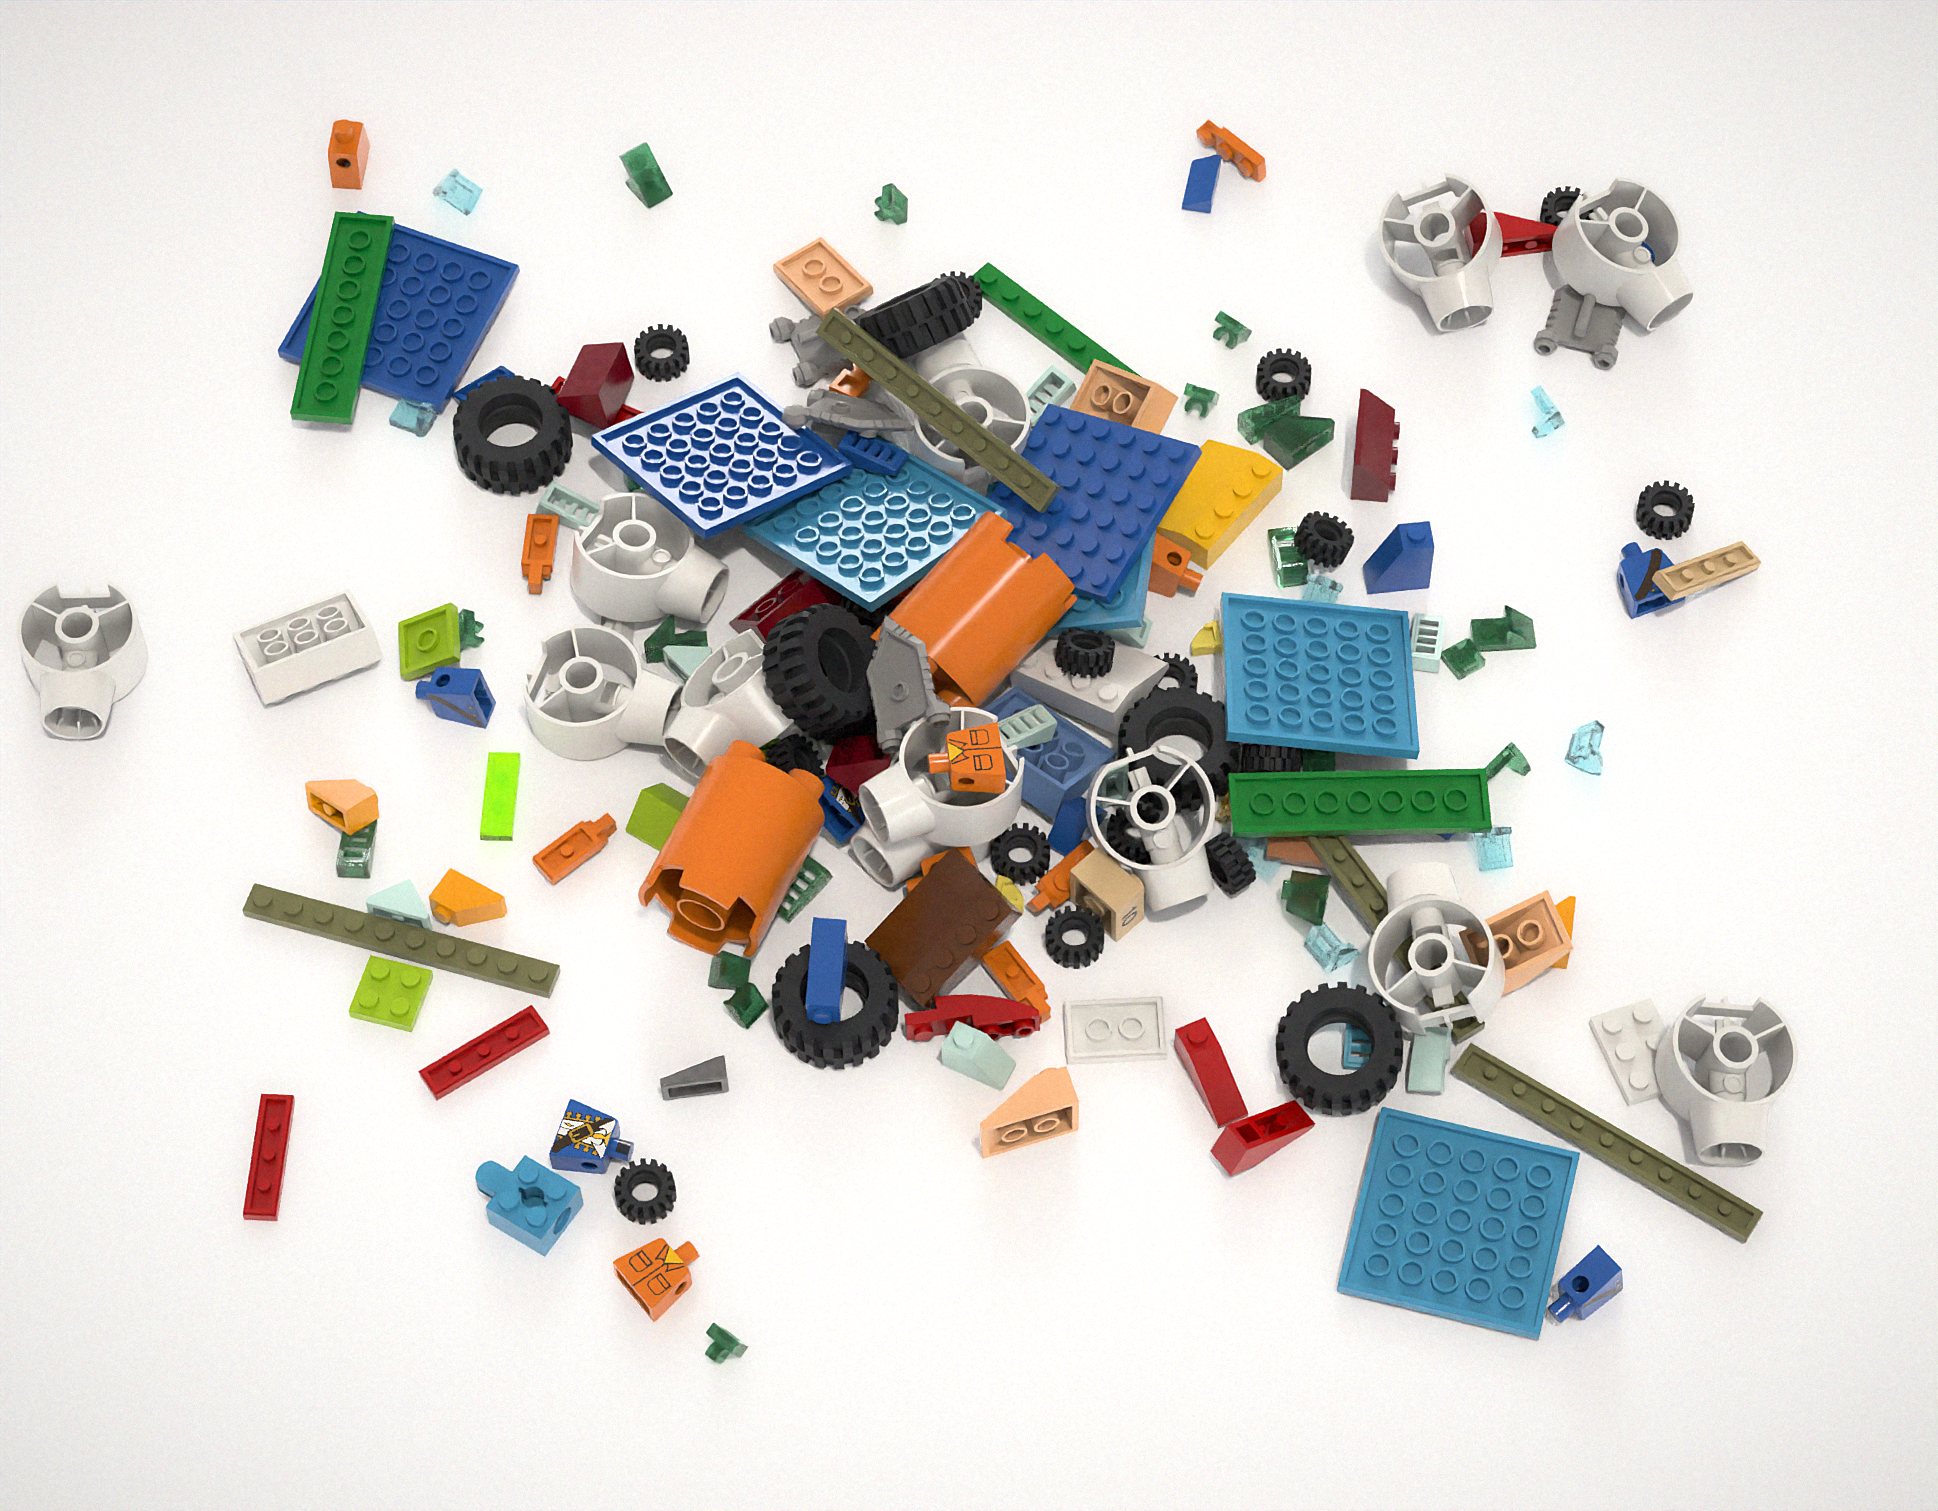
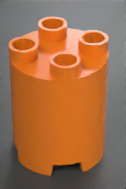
M986 511L888 615L901 627L925 642L928 655L927 663L930 664V673L932 674L931 683H934L935 688L934 693L937 699L944 701L950 707L978 708L1078 599L1074 594H1070L1075 588L1074 584L1045 552L1033 559L1016 544L1005 541L1014 527L1007 520L991 511ZM883 622L870 636L871 641L874 640L876 643L877 640H880L878 636Z
M742 740L732 741L725 755L717 756L708 763L640 886L638 899L642 906L647 907L653 897H655L665 909L673 914L667 933L682 943L713 956L718 954L727 941L747 944L743 955L749 958L758 949L824 825L825 815L818 801L825 790V786L818 777L808 771L792 769L787 774L765 763L766 757L764 753L753 744Z

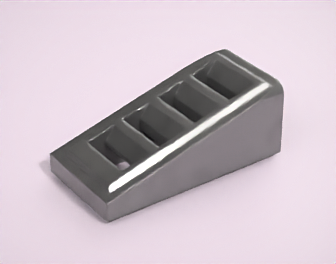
M725 1055L709 1059L661 1078L660 1085L663 1100L728 1092Z

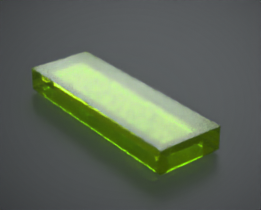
M488 752L480 826L481 841H513L521 753Z

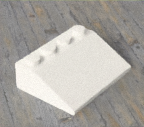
M350 588L232 633L252 680L265 704L280 702L291 694L311 690L319 683L330 679H339L350 671L370 667L376 661L384 659L374 628Z
M1059 635L1043 637L1012 670L1009 676L1012 688L1016 686L1040 702L1118 735L1120 724L1123 723V716L1127 710L1134 709V703L1140 698L1144 697L1146 699L1149 696L1153 687L1157 685L1169 669V663L1112 639L1111 641L1115 642L1112 668L1109 673L1106 672L1104 676L1097 674V678H1091L1090 675L1082 678L1081 674L1078 673L1076 676L1070 675V671L1064 672L1061 670L1062 667L1056 665L1055 656Z

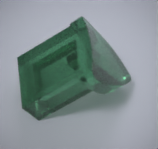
M1513 742L1503 747L1483 767L1486 768L1487 782L1504 766L1522 776H1526L1531 771L1526 757Z

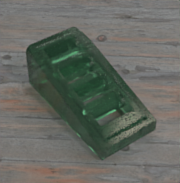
M1294 395L1238 413V432L1250 445H1254L1300 417L1301 398L1298 395Z
M1298 525L1267 530L1279 588L1309 583V569L1307 560L1304 559L1305 554L1300 555L1297 552L1299 547H1294V541L1277 544V542L1293 540Z
M377 819L363 827L368 828V832L357 831L352 835H348L342 831L336 860L338 877L371 878L378 828ZM366 838V841H350V839ZM349 847L364 848V851L349 850ZM348 857H362V860H348Z
M807 855L790 887L800 897L796 900L787 893L784 899L792 904V907L788 910L780 905L777 914L790 923L833 878L831 872ZM808 870L816 875L814 880L805 875ZM799 879L808 885L806 890L796 884Z

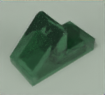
M642 142L619 155L629 176V179L625 181L626 185L647 209L673 195L647 142Z
M1504 605L1503 614L1500 618L1470 620L1473 653L1536 649L1537 647L1533 619L1508 605Z
M671 614L644 641L647 664L665 662L662 649L667 645L709 647L707 631L689 630L676 634L674 614Z

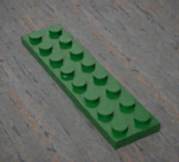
M335 211L290 410L292 420L352 425L395 228L394 216Z
M1486 768L1228 773L1227 777L1231 835L1235 838L1490 833L1492 829Z

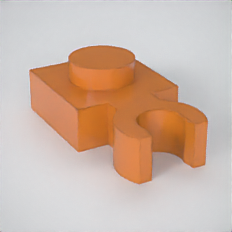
M853 363L852 372L843 369L829 385V391L860 399L870 389V381L873 378Z

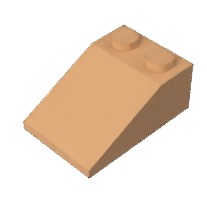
M1094 359L1069 409L1160 435L1179 397L1154 381Z
M1548 890L1485 919L1501 952L1505 965V985L1502 996L1523 987L1574 949ZM1469 928L1458 932L1471 964L1487 968L1489 962V943L1487 940Z
M1066 1066L1058 1069L1055 1067L1047 1068L1034 1075L980 1123L981 1155L983 1159L1079 1131V1099Z

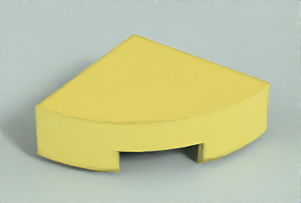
M1217 620L1205 624L1193 638L1191 647L1192 657L1222 653V639Z
M998 875L995 887L1023 914V895L1013 884L1012 880Z

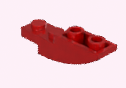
M987 995L935 997V1009L904 1014L907 1041H926L934 1036L949 1034L956 1021L986 1033L994 1041L1005 1036H1028L1035 1031H1040V1014L1038 1009L1010 999Z

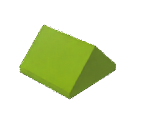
M663 782L641 789L625 828L626 833L660 852L689 797Z

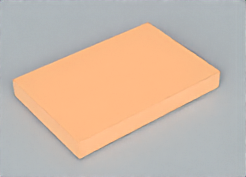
M822 237L772 264L774 273L822 320L825 319L832 307L843 312L847 306L855 305L874 294L873 286Z

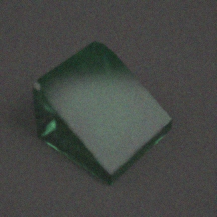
M722 950L712 958L708 986L716 989L746 991L752 960Z

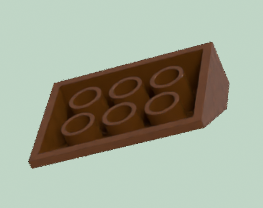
M953 846L864 942L869 948H873L880 953L881 961L886 960L892 968V975L896 977V980L921 1006L934 1009L935 997L946 996L1023 914Z

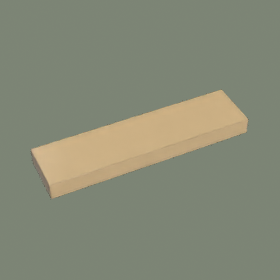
M1739 541L1655 572L1652 580L1670 601H1674L1755 571L1762 562L1743 541Z

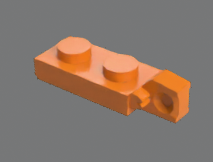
M1208 119L1196 130L1197 137L1205 146H1213L1218 154L1222 155L1224 160H1231L1236 164L1243 175L1246 177L1251 176L1258 183L1266 177L1265 158L1226 127L1219 128Z
M528 514L521 567L523 577H528L529 594H542L544 578H551L559 532V515Z
M608 812L595 822L591 820L587 822L580 821L534 855L532 858L534 866L554 885L609 842L608 837L617 831L616 821Z
M1088 839L1082 841L1037 881L1038 884L1034 887L1039 893L1026 904L1034 914L1041 911L1048 904L1054 909L1070 897V870L1095 849Z
M1009 940L991 949L980 959L983 966L1011 1000L1038 1009L1040 1024L1051 1018V1007L1045 1001L1048 999L1045 985Z

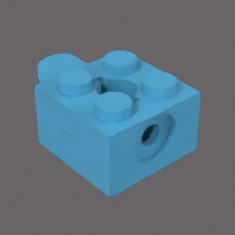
M526 1155L523 1156L513 1171L492 1160L482 1163L476 1171L475 1180L478 1190L491 1198L485 1207L490 1225L544 1257L584 1205L579 1186Z

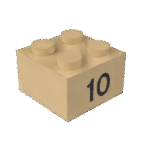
M1095 848L1070 870L1071 902L1075 906L1081 905L1082 912H1085L1088 907L1092 909V916L1097 913L1100 917V922H1103L1104 932L1115 942H1118L1144 919V884L1135 874H1128L1121 867L1119 861L1108 853L1106 854L1101 848Z

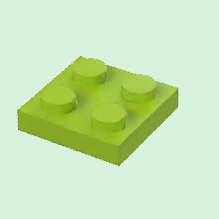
M452 602L398 622L400 674L407 681L433 672L438 667H446L461 661L458 607Z
M370 955L349 1007V1016L412 1033L433 980V971Z

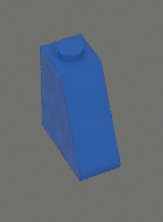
M1430 521L1398 524L1363 564L1367 595L1427 589L1430 587L1435 549Z
M813 917L806 994L807 1020H814L821 1024L841 1022L849 956L847 920Z

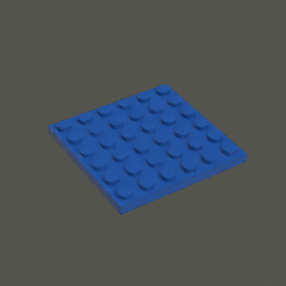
M395 223L361 386L442 414L519 275V265ZM320 277L277 350L280 358L301 364Z
M739 372L591 435V445L704 540L852 474L853 463L806 425L798 430L788 428L787 424L782 422L784 408Z
M1049 403L1030 432L1027 444L1021 455L1062 487L1044 513L1037 511L1001 481L989 497V500L1007 510V521L1014 527L1005 540L1007 543L1012 542L1033 559L1045 552L1074 584L1073 593L1110 604L1197 463L1202 451L1195 444Z

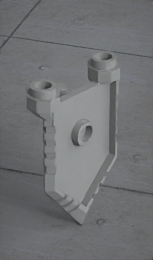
M1569 284L1557 289L1553 299L1554 305L1551 306V313L1548 315L1549 321L1545 325L1546 329L1538 331L1536 334L1535 349L1541 354L1550 355L1557 349L1558 344L1595 352L1593 359L1597 367L1601 369L1612 368L1618 358L1619 351L1614 345L1617 344V337L1620 335L1619 329L1622 328V319L1625 318L1626 310L1623 307L1597 303L1594 295L1586 294L1584 297Z
M849 305L842 313L853 321L859 315L864 314L866 310L861 309L857 305ZM818 315L809 316V319L803 318L798 323L780 316L774 318L773 322L768 324L772 338L774 340L780 339L781 341L790 338L802 362L796 364L797 367L792 368V374L798 386L801 384L804 386L813 384L823 375L843 370L842 368L851 367L853 364L852 361L815 333L823 322Z
M821 388L809 392L807 407L798 404L787 405L782 414V422L787 424L790 429L798 430L805 426L809 420H813L811 424L812 431L843 438L848 430L856 431L862 437L873 438L877 436L879 431H910L914 429L913 425L896 414L886 404L838 394L837 392Z
M885 616L878 636L880 640L876 642L875 646L877 648L873 651L872 656L874 657L870 660L866 676L868 686L871 688L870 696L871 700H873L872 706L873 710H875V720H877L878 748H882V752L885 754H891L900 751L903 737L899 729L914 721L917 722L924 716L926 717V722L930 723L932 728L945 727L950 723L951 710L950 705L937 699L934 693L935 688L934 683H931L932 674L930 673V664L927 663L928 655L925 642L901 627L890 617Z

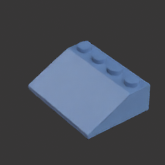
M1015 686L982 710L998 717L997 722L1029 707L1042 703ZM1042 704L1057 721L1052 741L1017 749L1016 760L1018 761L1022 757L1025 759L1021 798L1055 820L1063 803L1082 796L1090 787L1096 772L1103 765L1111 763L1115 759L1117 752ZM1002 733L1007 739H1010L1005 733ZM1005 765L1006 780L1013 782L1014 777Z

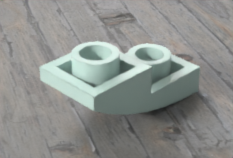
M1425 1027L1427 1036L1417 1033L1415 1035L1408 1090L1415 1092H1444L1446 1061H1450L1451 1030L1448 1027Z

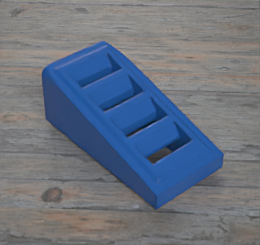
M848 430L838 445L839 453L851 461L853 467L892 476L898 474L909 458V454L875 437H862L858 432Z

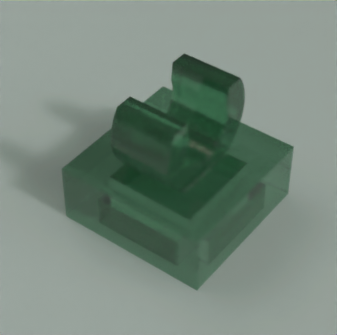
M893 183L882 186V196L874 200V203L880 210L875 211L874 215L880 221H886L890 218L896 225L907 222L908 198Z
M1222 310L1219 311L1214 319L1222 326L1214 331L1213 338L1220 341L1222 336L1228 333L1229 340L1225 346L1230 349L1237 345L1238 336L1247 341L1253 332Z
M1186 383L1183 394L1190 399L1185 403V412L1191 413L1193 405L1199 403L1202 406L1200 416L1206 418L1209 414L1208 404L1217 406L1220 394L1213 390Z
M463 608L458 613L460 653L468 645L478 648L485 641V638L475 635V633L478 634L484 628V624L475 621L474 611Z
M1468 637L1441 652V660L1458 681L1485 667L1486 659Z
M746 981L740 988H736L733 996L729 1000H725L723 1004L740 1027L749 1029L769 1006L756 985Z
M715 1322L705 1332L715 1340L707 1348L705 1355L720 1365L726 1360L729 1353L741 1358L749 1347L725 1327Z

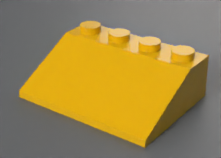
M1210 439L1200 447L1202 451L1200 458L1156 530V533L1188 550L1192 554L1190 560L1206 571L1282 490L1283 468L1261 454Z

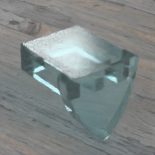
M454 168L436 185L432 194L439 200L446 201L467 216L473 211L483 189Z
M1539 385L1530 392L1536 404L1544 414L1531 430L1535 438L1548 436L1565 427L1564 418L1542 386Z
M402 397L389 417L391 426L416 434V437L423 439L435 423L438 412L434 404L428 402L419 403Z
M1308 574L1306 578L1308 584L1302 600L1336 604L1339 593H1342L1344 586L1333 578L1318 574Z
M1596 719L1573 729L1564 761L1582 772L1601 776L1603 757L1599 748L1605 726Z
M1492 825V829L1473 832V839L1476 840L1480 871L1514 867L1510 834H1513L1512 827Z
M1243 837L1240 844L1243 846L1242 850L1248 853L1249 861H1252L1254 865L1252 868L1256 870L1255 876L1269 884L1283 866V861L1266 860L1268 843L1261 840L1260 837Z
M1320 921L1312 926L1303 944L1327 975L1344 967L1361 953L1355 945L1342 943L1324 921Z

